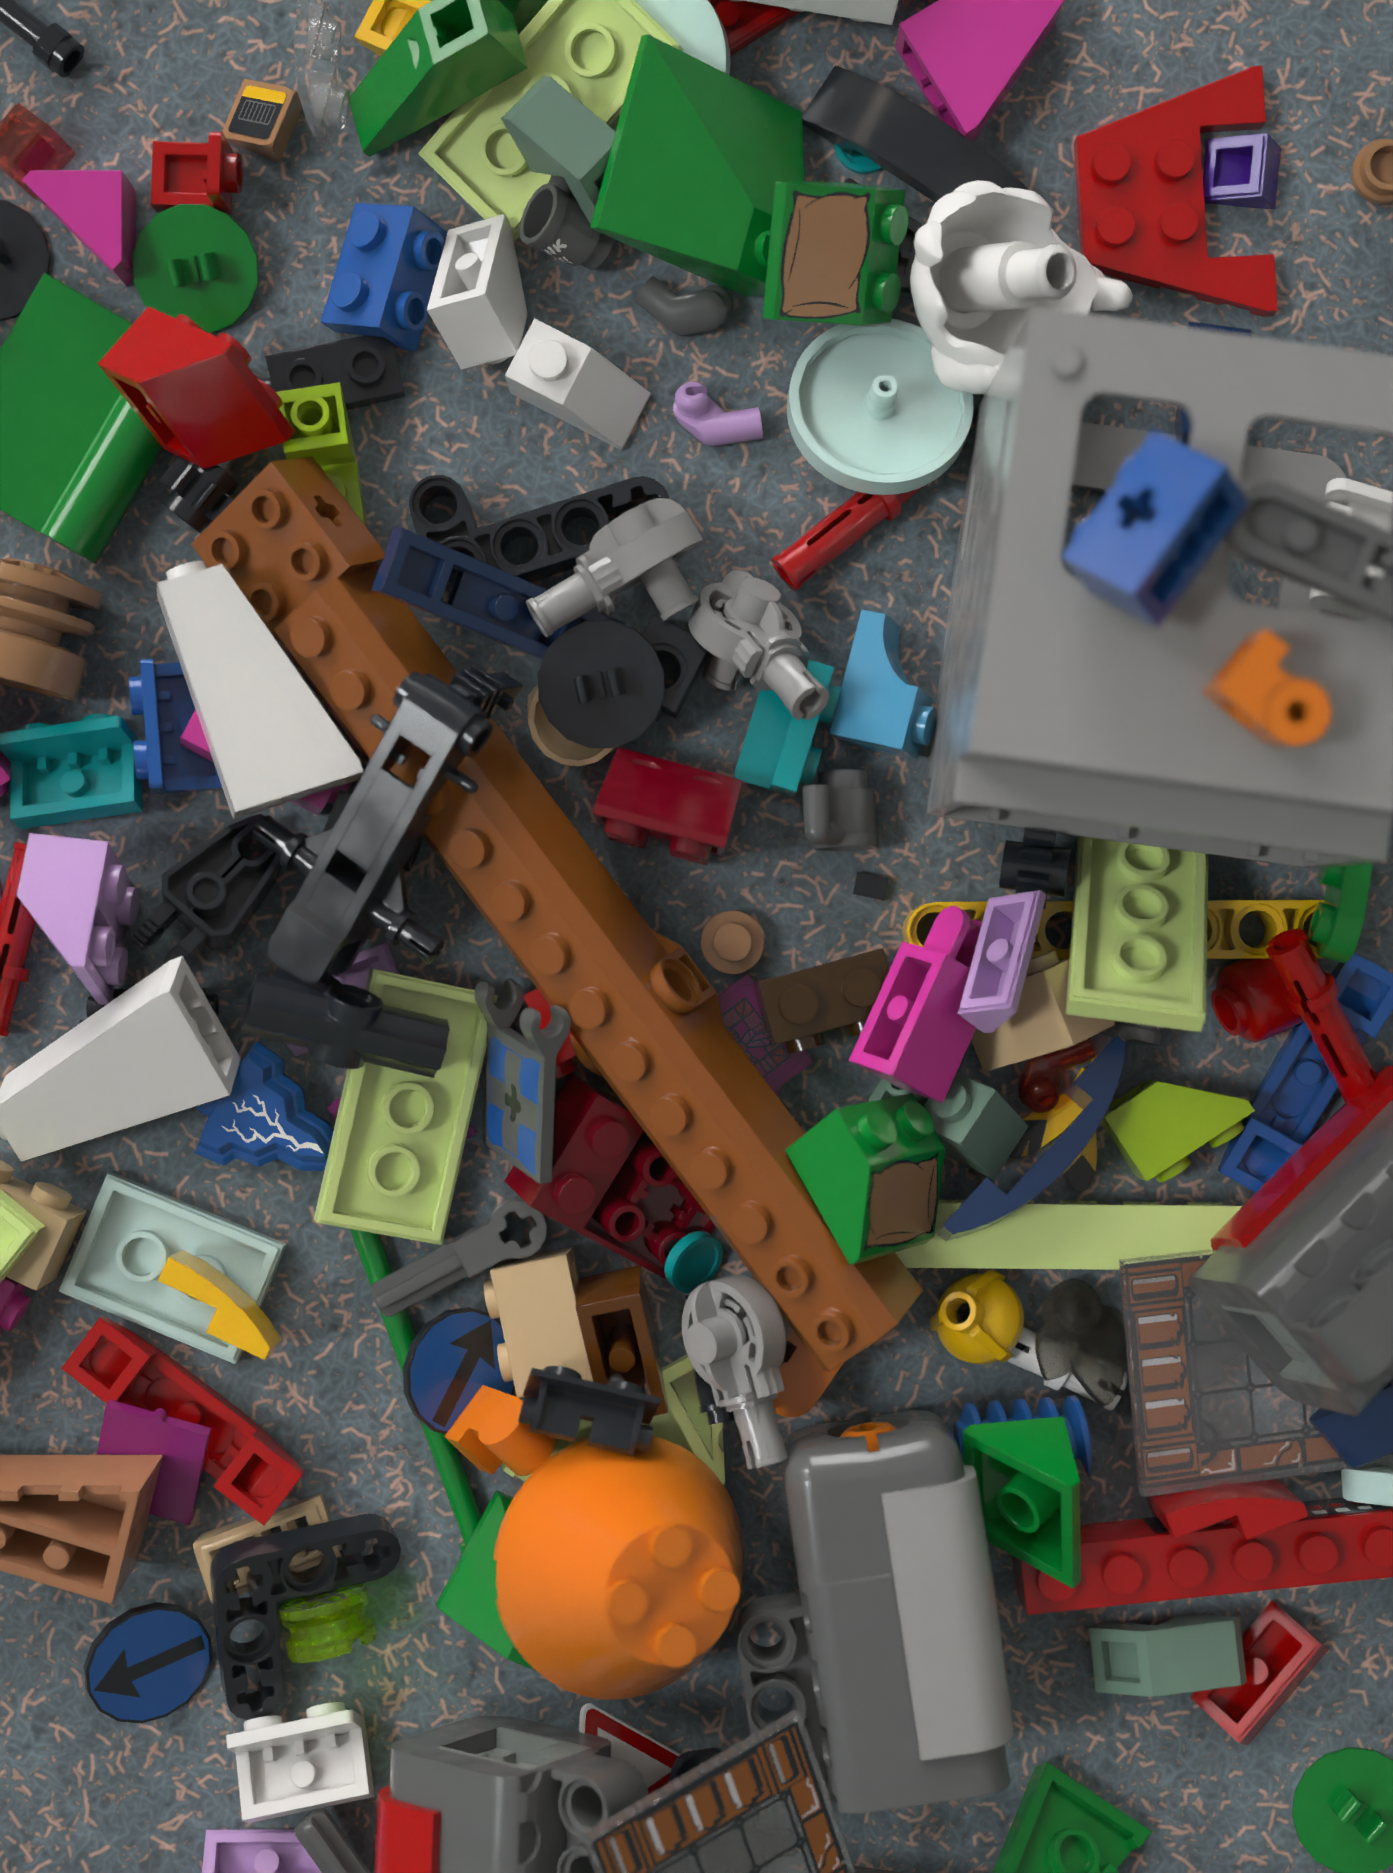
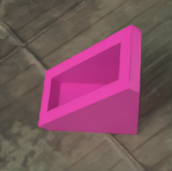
M31 170L22 179L33 194L126 287L134 280L132 255L136 246V190L122 170Z

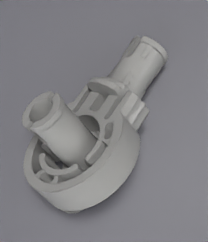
M656 498L623 513L601 528L594 535L589 545V551L576 558L575 574L537 597L528 599L526 601L527 607L539 629L548 637L555 630L594 608L598 612L604 611L607 615L615 612V607L610 598L642 581L661 613L660 617L664 622L699 601L697 596L691 591L675 561L700 545L704 539L688 512L679 503L667 498Z
M733 570L725 576L722 582L705 586L699 594V601L696 602L688 622L693 637L701 646L712 653L710 661L703 671L705 679L717 688L730 691L732 687L734 691H737L741 688L744 677L751 678L749 682L756 689L763 691L774 690L796 720H801L802 717L805 720H809L817 716L826 706L829 694L827 689L805 668L808 665L810 653L799 640L802 634L801 625L795 615L779 602L781 594L778 589L764 580L754 578L745 570Z
M729 1275L703 1283L691 1292L682 1314V1337L689 1360L700 1377L711 1385L716 1406L726 1407L727 1412L733 1411L743 1444L742 1448L747 1469L760 1468L786 1460L789 1456L779 1429L773 1399L778 1398V1392L785 1390L779 1367L785 1355L786 1338L790 1335L792 1327L779 1311L769 1292L750 1277ZM726 1306L732 1307L735 1312L727 1309Z

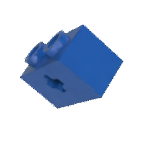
M1152 430L1137 453L1131 455L1123 463L1118 472L1116 482L1094 513L1078 526L1072 537L1071 545L1062 558L1089 592L1159 628L1249 501L1225 464Z

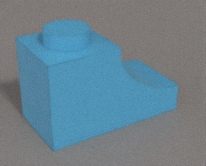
M862 609L829 734L847 745L918 760L921 745H928L930 743L936 726L937 712L932 707L933 698L920 687L910 685L906 679L899 655L901 627L887 614Z

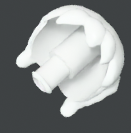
M978 180L965 183L957 187L952 193L946 194L939 199L932 207L927 224L920 227L916 232L914 239L916 254L910 275L915 312L923 331L932 343L931 358L933 361V371L944 386L954 391H961L967 394H986L1031 306L1092 314L1095 311L1117 312L1125 310L1132 302L1133 294L1126 283L1121 280L1104 277L1103 273L1092 266L1084 255L1070 248L1057 236L1052 229L1054 210L1034 191L1010 187L1001 188L989 181Z

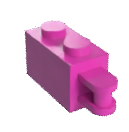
M950 906L942 910L936 917L923 947L902 941L849 1061L901 1089L943 1103L976 1030V1027L960 1016L958 1012L982 926L981 921H970L968 914L957 906Z

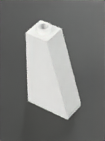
M193 561L168 570L166 572L168 580L157 583V598L233 819L357 781L363 773L359 758L223 564L206 568L204 561Z
M183 956L168 961L5 1076L0 1087V1137L9 1142L21 1162L230 1095L241 1058Z

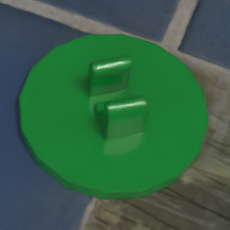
M179 204L156 214L140 232L132 255L133 279L144 305L174 318L179 314H183L208 333H213L234 324L251 307L259 285V258L249 234L231 215L207 204Z
M1346 1747L1324 1754L1305 1770L1294 1791L1292 1819L1300 1843L1316 1862L1336 1873H1373L1386 1869L1393 1864L1392 1759L1373 1749Z

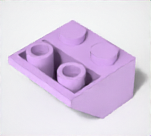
M29 833L17 896L96 1002L107 1005L112 1001L114 987L122 986L126 979L128 951L122 945L126 925H134L138 916L139 889L133 887V883L127 875L126 867L120 863L108 841Z

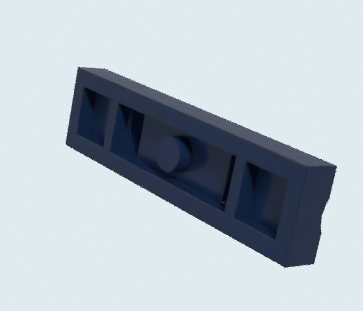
M393 528L384 559L378 569L371 589L540 660H543L547 648L563 631L585 621L614 620L626 625L624 622L592 609L546 637L534 621L526 601L537 597L547 591V589L404 528ZM458 573L449 601L446 603L442 601V596L450 574Z

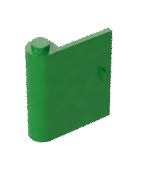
M44 272L0 348V510L86 560L97 564L163 447L98 365V362L131 327L132 323Z

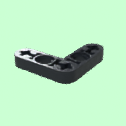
M361 1514L237 1541L226 1545L216 1553L210 1565V1583L220 1678L229 1710L236 1717L250 1720L268 1716L278 1708L283 1699L284 1679L277 1602L375 1581L386 1576L395 1568L400 1560L401 1547L391 1524L384 1517L377 1514ZM376 1538L378 1542L373 1546V1553L362 1556L361 1552L365 1550L366 1546L365 1541ZM336 1545H341L342 1550H339L343 1561L340 1563L337 1562L332 1548ZM315 1549L323 1553L319 1565L309 1572L296 1573L289 1569L291 1560L301 1551ZM249 1567L250 1571L247 1572L246 1579L250 1597L239 1598L234 1583L237 1569ZM255 1619L264 1623V1629L261 1634L252 1641L239 1643L230 1638L234 1627L243 1621ZM255 1664L260 1678L257 1685L258 1691L246 1693L248 1679L244 1665Z

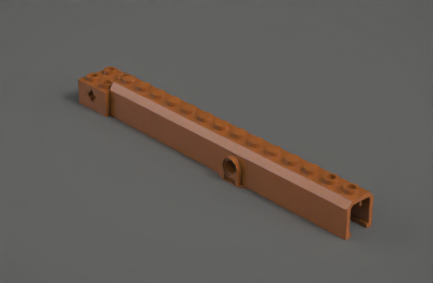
M313 456L271 461L191 543L208 568L223 564L277 643L282 647L368 763L384 736V733L372 726L370 718L374 714H379L390 722L393 720L399 709L393 704V698L402 681L409 674L416 671L421 675L433 674L449 685L454 673L457 672L407 604L371 590L385 552ZM486 718L487 721L493 724V731L489 740L477 755L472 758L466 756L457 768L478 784V791L474 794L467 793L448 779L425 810V813L431 819L422 833L423 837L549 1005H558L568 1012L571 1019V1044L579 1060L590 1071L606 1079L757 1282L772 1296L781 1314L823 1370L831 1371L879 1340L898 1324L921 1295L923 1289L896 1253L854 1265L848 1263L785 1151L805 1133L725 1028L717 992L681 945L655 932L648 926L492 718ZM411 743L404 752L408 756L405 764L400 766L395 763L390 771L415 787L419 780L416 777L421 768L426 767L431 756Z

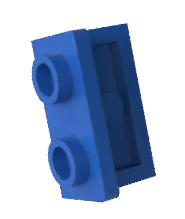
M355 203L321 323L336 333L385 337L402 350L416 351L428 318L427 307L448 232L415 206Z
M141 659V676L129 677L132 715H144L146 740L134 741L137 779H149V787L152 794L223 790L215 764L180 746L181 736L195 711L180 662L155 664L154 659Z

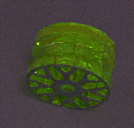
M361 1583L286 1600L278 1607L281 1625L289 1628L291 1636L285 1643L289 1660L297 1663L326 1660L352 1652L351 1646L358 1638H360L362 1645H368L374 1641L378 1635L375 1620L366 1614L365 1606L370 1601L367 1584Z

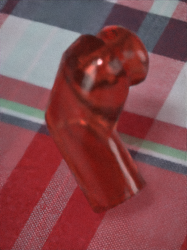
M1090 1038L1076 1045L1027 1059L1018 1081V1094L1021 1102L1036 1113H1047L1053 1110L1060 1099L1057 1092L1064 1071L1096 1058Z

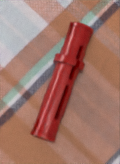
M925 486L909 492L891 495L856 492L792 545L788 546L780 554L775 555L771 559L775 571L793 591H798L816 573L844 553L884 519L893 521L902 513V505Z
M14 842V852L0 900V1036L6 1037L9 1036L10 1030L8 1029L21 981L28 982L30 969L24 967L36 921L22 902L20 905L21 900L17 896L27 844Z
M1290 929L1281 932L1268 942L1269 947L1265 951L1287 988L1285 1000L1293 1013L1301 1015L1338 1085L1344 1102L1347 1103L1367 1091L1374 1084L1377 1074L1338 1001L1339 986L1330 973L1323 971L1308 942L1306 933L1301 929Z

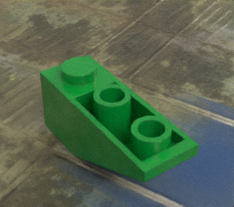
M433 0L419 8L349 97L362 152L371 157L528 69L513 14L498 0Z

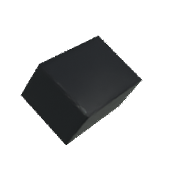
M857 872L852 894L884 901L889 879Z

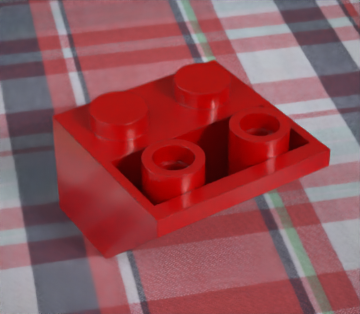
M148 306L98 362L99 367L162 447L204 469L286 442L295 432L279 410L283 404L279 395L268 384L258 379L248 366L252 361L248 351L232 336L223 332L218 336L205 332L192 319L183 314H179L174 318Z

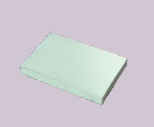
M110 1172L107 1173L59 1292L236 1364L243 1350L206 1333L217 1308L157 1280L168 1257L183 1249L226 1275L261 1308L287 1244Z

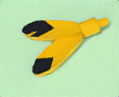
M1081 1067V1068H1080V1070H1079V1072H1078V1074H1077L1075 1080L1079 1077V1075H1080L1086 1068H1084V1067ZM1065 1093L1041 1105L1022 1118L1029 1127L1009 1157L1028 1156L1060 1135L1083 1109ZM1096 1132L1082 1152L1064 1171L1070 1186L1077 1192L1085 1191L1088 1188L1096 1172Z

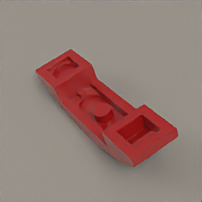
M104 1315L99 1317L61 1368L106 1404L111 1399L153 1412L158 1408H162L167 1412V1416L212 1428L203 1470L217 1480L213 1486L215 1489L263 1526L267 1524L305 1473L301 1466L269 1434L239 1408L169 1355Z

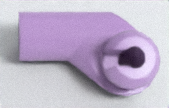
M698 382L685 383L676 391L675 403L673 404V412L682 427L702 444L714 447L763 439L759 407L725 412L707 396V388Z

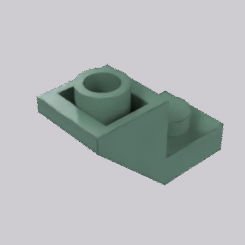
M543 76L501 120L531 171L564 177L591 224L615 131L552 77Z
M1180 1614L1159 1625L1102 1622L1089 1627L1095 1691L1097 1693L1158 1697L1241 1686L1247 1682L1240 1617Z

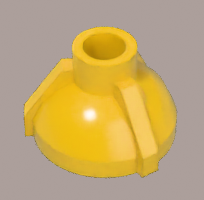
M988 1270L984 1274H969L953 1282L941 1296L936 1313L930 1318V1330L938 1333L941 1343L954 1357L971 1364L984 1365L996 1361L1005 1363L1014 1356L1011 1351L1021 1337L1024 1325V1312L1017 1293L1004 1281V1275L993 1270ZM968 1302L970 1315L965 1322L960 1324L957 1320V1311L962 1304Z

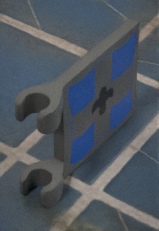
M511 978L505 979V994L500 1001L494 1003V986L488 981L479 982L475 988V1001L487 1021L483 1144L539 1184L552 1182L556 1056L569 1034L571 1027L570 1015L564 1008L553 1005L550 1008V1023L546 1028L540 1030L541 1014L533 1007L526 1008L520 1016V1027L524 1034L522 1036L510 1028L523 1004L524 993L520 984Z

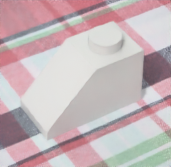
M505 214L448 230L427 311L460 369L484 363L497 364L503 362L509 357L515 356L521 345L528 313L511 225Z
M535 318L505 374L511 394L620 450H623L651 396L649 391L592 347Z

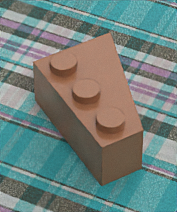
M0 1455V1571L112 1604L137 1564L163 1455Z

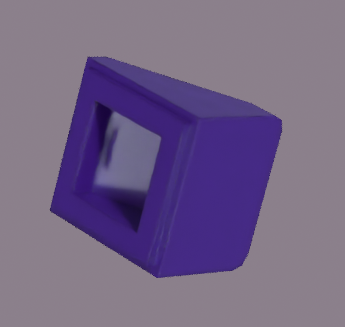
M1268 133L1207 139L1203 172L1204 203L1275 209L1281 154L1280 146Z

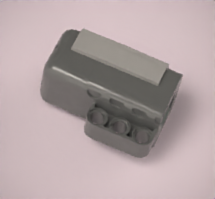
M913 1410L870 1417V1422L860 1423L858 1418L810 1425L796 1430L786 1439L785 1448L789 1458L781 1461L800 1591L763 1596L751 1600L742 1608L737 1624L738 1653L752 1746L789 1724L797 1722L824 1800H831V1804L838 1803L840 1813H871L982 1797L1004 1790L1010 1785L1005 1744L1014 1738L1015 1728L996 1590L977 1473L974 1467L964 1465L958 1444L948 1425L940 1416L930 1411ZM762 1622H773L784 1631L782 1639L777 1644L769 1647L754 1643L749 1637V1633L754 1626ZM771 1688H783L794 1697L792 1703L786 1709L780 1711L768 1710L758 1700L766 1690ZM780 1793L769 1800L774 1801L779 1798ZM789 1795L787 1801L789 1805H793ZM782 1801L776 1802L779 1805H785Z

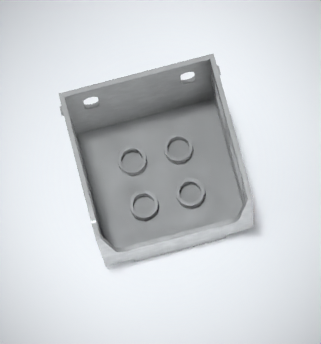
M1031 306L976 411L935 704L937 719L934 734L930 741L925 781L931 782L926 815L1024 829L1026 827L1056 831V833L1309 869L1386 862L1393 818V624L1374 616L1365 619L1336 616L1335 612L1312 606L1309 603L1311 589L1282 576L1280 577L1276 607L1238 601L1230 594L1226 584L1230 548L1223 538L1161 626L1156 628L1089 592L1079 579L1070 576L1066 572L1062 564L1061 555L1071 487L1096 490L1107 495L1116 482L1118 472L1123 463L1131 455L1137 453L1151 433L1150 431L1080 422L1083 405L1089 399L1095 396H1110L1177 406L1188 415L1191 422L1189 447L1225 464L1242 491L1252 484L1269 481L1285 485L1327 504L1330 502L1325 499L1327 483L1335 478H1346L1342 469L1335 462L1315 454L1250 445L1245 447L1248 428L1256 420L1274 419L1381 434L1393 440V356ZM1160 433L1176 441V435ZM1393 509L1389 530L1390 532H1393ZM1384 571L1383 577L1386 578L1385 580L1393 584V573ZM1267 628L1290 647L1277 665L1292 678L1309 679L1320 685L1328 695L1331 705L1330 723L1324 734L1314 742L1302 746H1269L1257 739L1201 693L1249 633Z

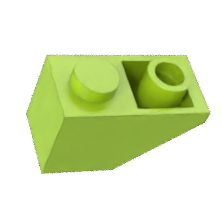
M1146 1079L1111 1102L1101 1125L1137 1178L1148 1182L1155 1177L1158 1183H1162L1185 1170L1191 1164L1187 1155L1208 1142L1212 1148H1215L1237 1136L1245 1128L1240 1120L1255 1110L1246 1099Z

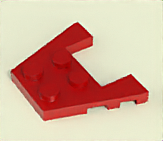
M1263 66L1249 67L1076 137L1073 145L1080 253L1088 259L1092 266L1108 276L1157 289L1164 287L1196 296V299L1216 305L1223 303L1249 310L1250 314L1261 317L1274 316L1278 311L1274 254L1208 257L1200 133L1262 129L1266 123Z

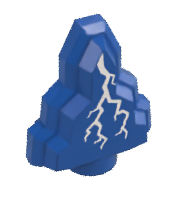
M256 1041L239 1064L230 1095L195 1106V1110L208 1116V1119L194 1153L223 1166L234 1159H239L257 1167L279 1159L301 1171H325L334 1131L333 1127L328 1121L307 1109L304 1088L285 1074V1059L261 1042Z

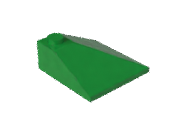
M649 34L641 36L590 228L740 295L748 297L765 295L775 181L804 182L802 112Z

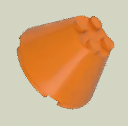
M653 1435L648 1452L635 1450L633 1456L588 1446L589 1438L563 1448L540 1465L524 1482L510 1503L498 1532L493 1557L497 1561L496 1587L498 1599H495L504 1630L513 1646L534 1670L564 1690L581 1696L608 1700L629 1699L652 1693L677 1681L698 1665L713 1649L724 1633L740 1596L744 1573V1543L739 1517L732 1499L717 1475L701 1459L680 1445Z

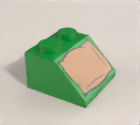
M775 181L762 318L847 325L891 323L892 311L897 306L901 291L900 278L897 274L899 247L908 229V212L904 206L906 190L844 182Z
M913 1093L836 1108L785 1149L850 1265L923 1245L934 1238L945 1147L934 1130V1122L931 1115L918 1103Z

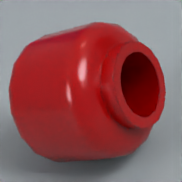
M1270 958L1242 959L1223 968L1219 972L1216 989L1211 994V1004L1219 1023L1230 1035H1240L1243 1039L1257 1043L1303 1021L1301 1015L1293 1013L1285 1000L1287 988Z

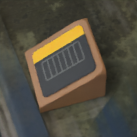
M244 79L222 132L229 143L280 163L304 105L298 92L285 86Z

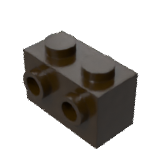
M880 948L753 983L769 1045L785 1042L788 1054L826 1044L823 1031L845 1025L848 1027L850 1037L860 1035L889 972L884 949Z

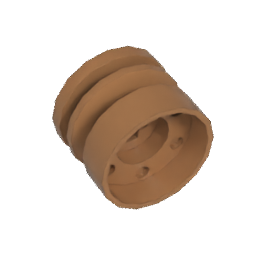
M14 558L0 559V684L60 699L77 700L87 660L75 652L61 647L60 642L62 634L71 636L93 635L95 625L69 615L68 610L71 607L81 610L98 611L100 610L103 594L72 579L70 575L59 570Z

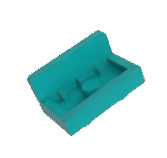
M812 660L808 662L806 669L827 689L829 699L824 709L817 716L809 720H805L803 717L801 720H796L774 690L759 691L734 773L735 778L743 780L742 782L789 797H794L799 782L812 785L822 753L821 748L811 745L818 721L827 724L831 723L841 687L829 684L834 667Z
M102 713L87 715L81 721L56 725L30 723L22 726L20 730L0 733V750L11 761L10 820L19 829H27L143 812V779H137L134 758V741L140 739L122 717Z

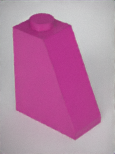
M938 0L899 24L895 48L936 116L974 143L1056 24L1064 0Z

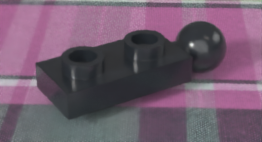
M364 335L267 355L265 358L270 378L260 379L275 392L340 382L346 410L405 397L394 345L385 337Z

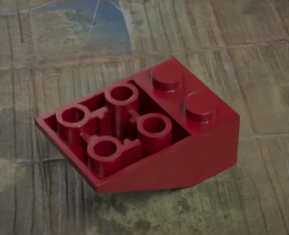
M618 747L596 800L593 815L600 826L605 827L604 833H607L606 836L609 837L610 841L646 850L648 839L670 844L671 857L707 866L710 855L723 858L743 780Z
M570 1073L557 1094L554 1103L552 1182L539 1184L515 1166L512 1167L504 1180L530 1207L666 1279L664 1272L665 1263L675 1244L689 1233L706 1231L711 1234L716 1227L624 1103L573 1073Z

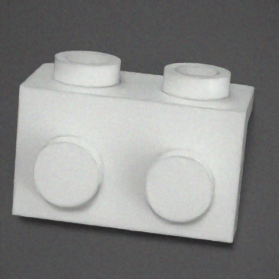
M332 1702L308 1708L306 1710L307 1718L283 1723L282 1716L279 1715L250 1719L243 1723V1732L227 1735V1750L236 1754L242 1821L252 1823L375 1797L364 1717L352 1709L345 1710V1703Z

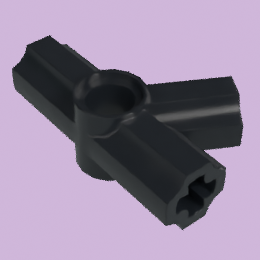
M284 969L275 972L274 977L256 973L250 985L241 1022V1033L308 1048L312 1056L331 1066L344 1069H359L364 1067L365 1062L430 1078H434L436 1072L441 1068L450 1030L449 1022L446 1019L384 1005L383 1001L374 993L353 985L342 984L330 973H327L322 981L308 985L300 982Z

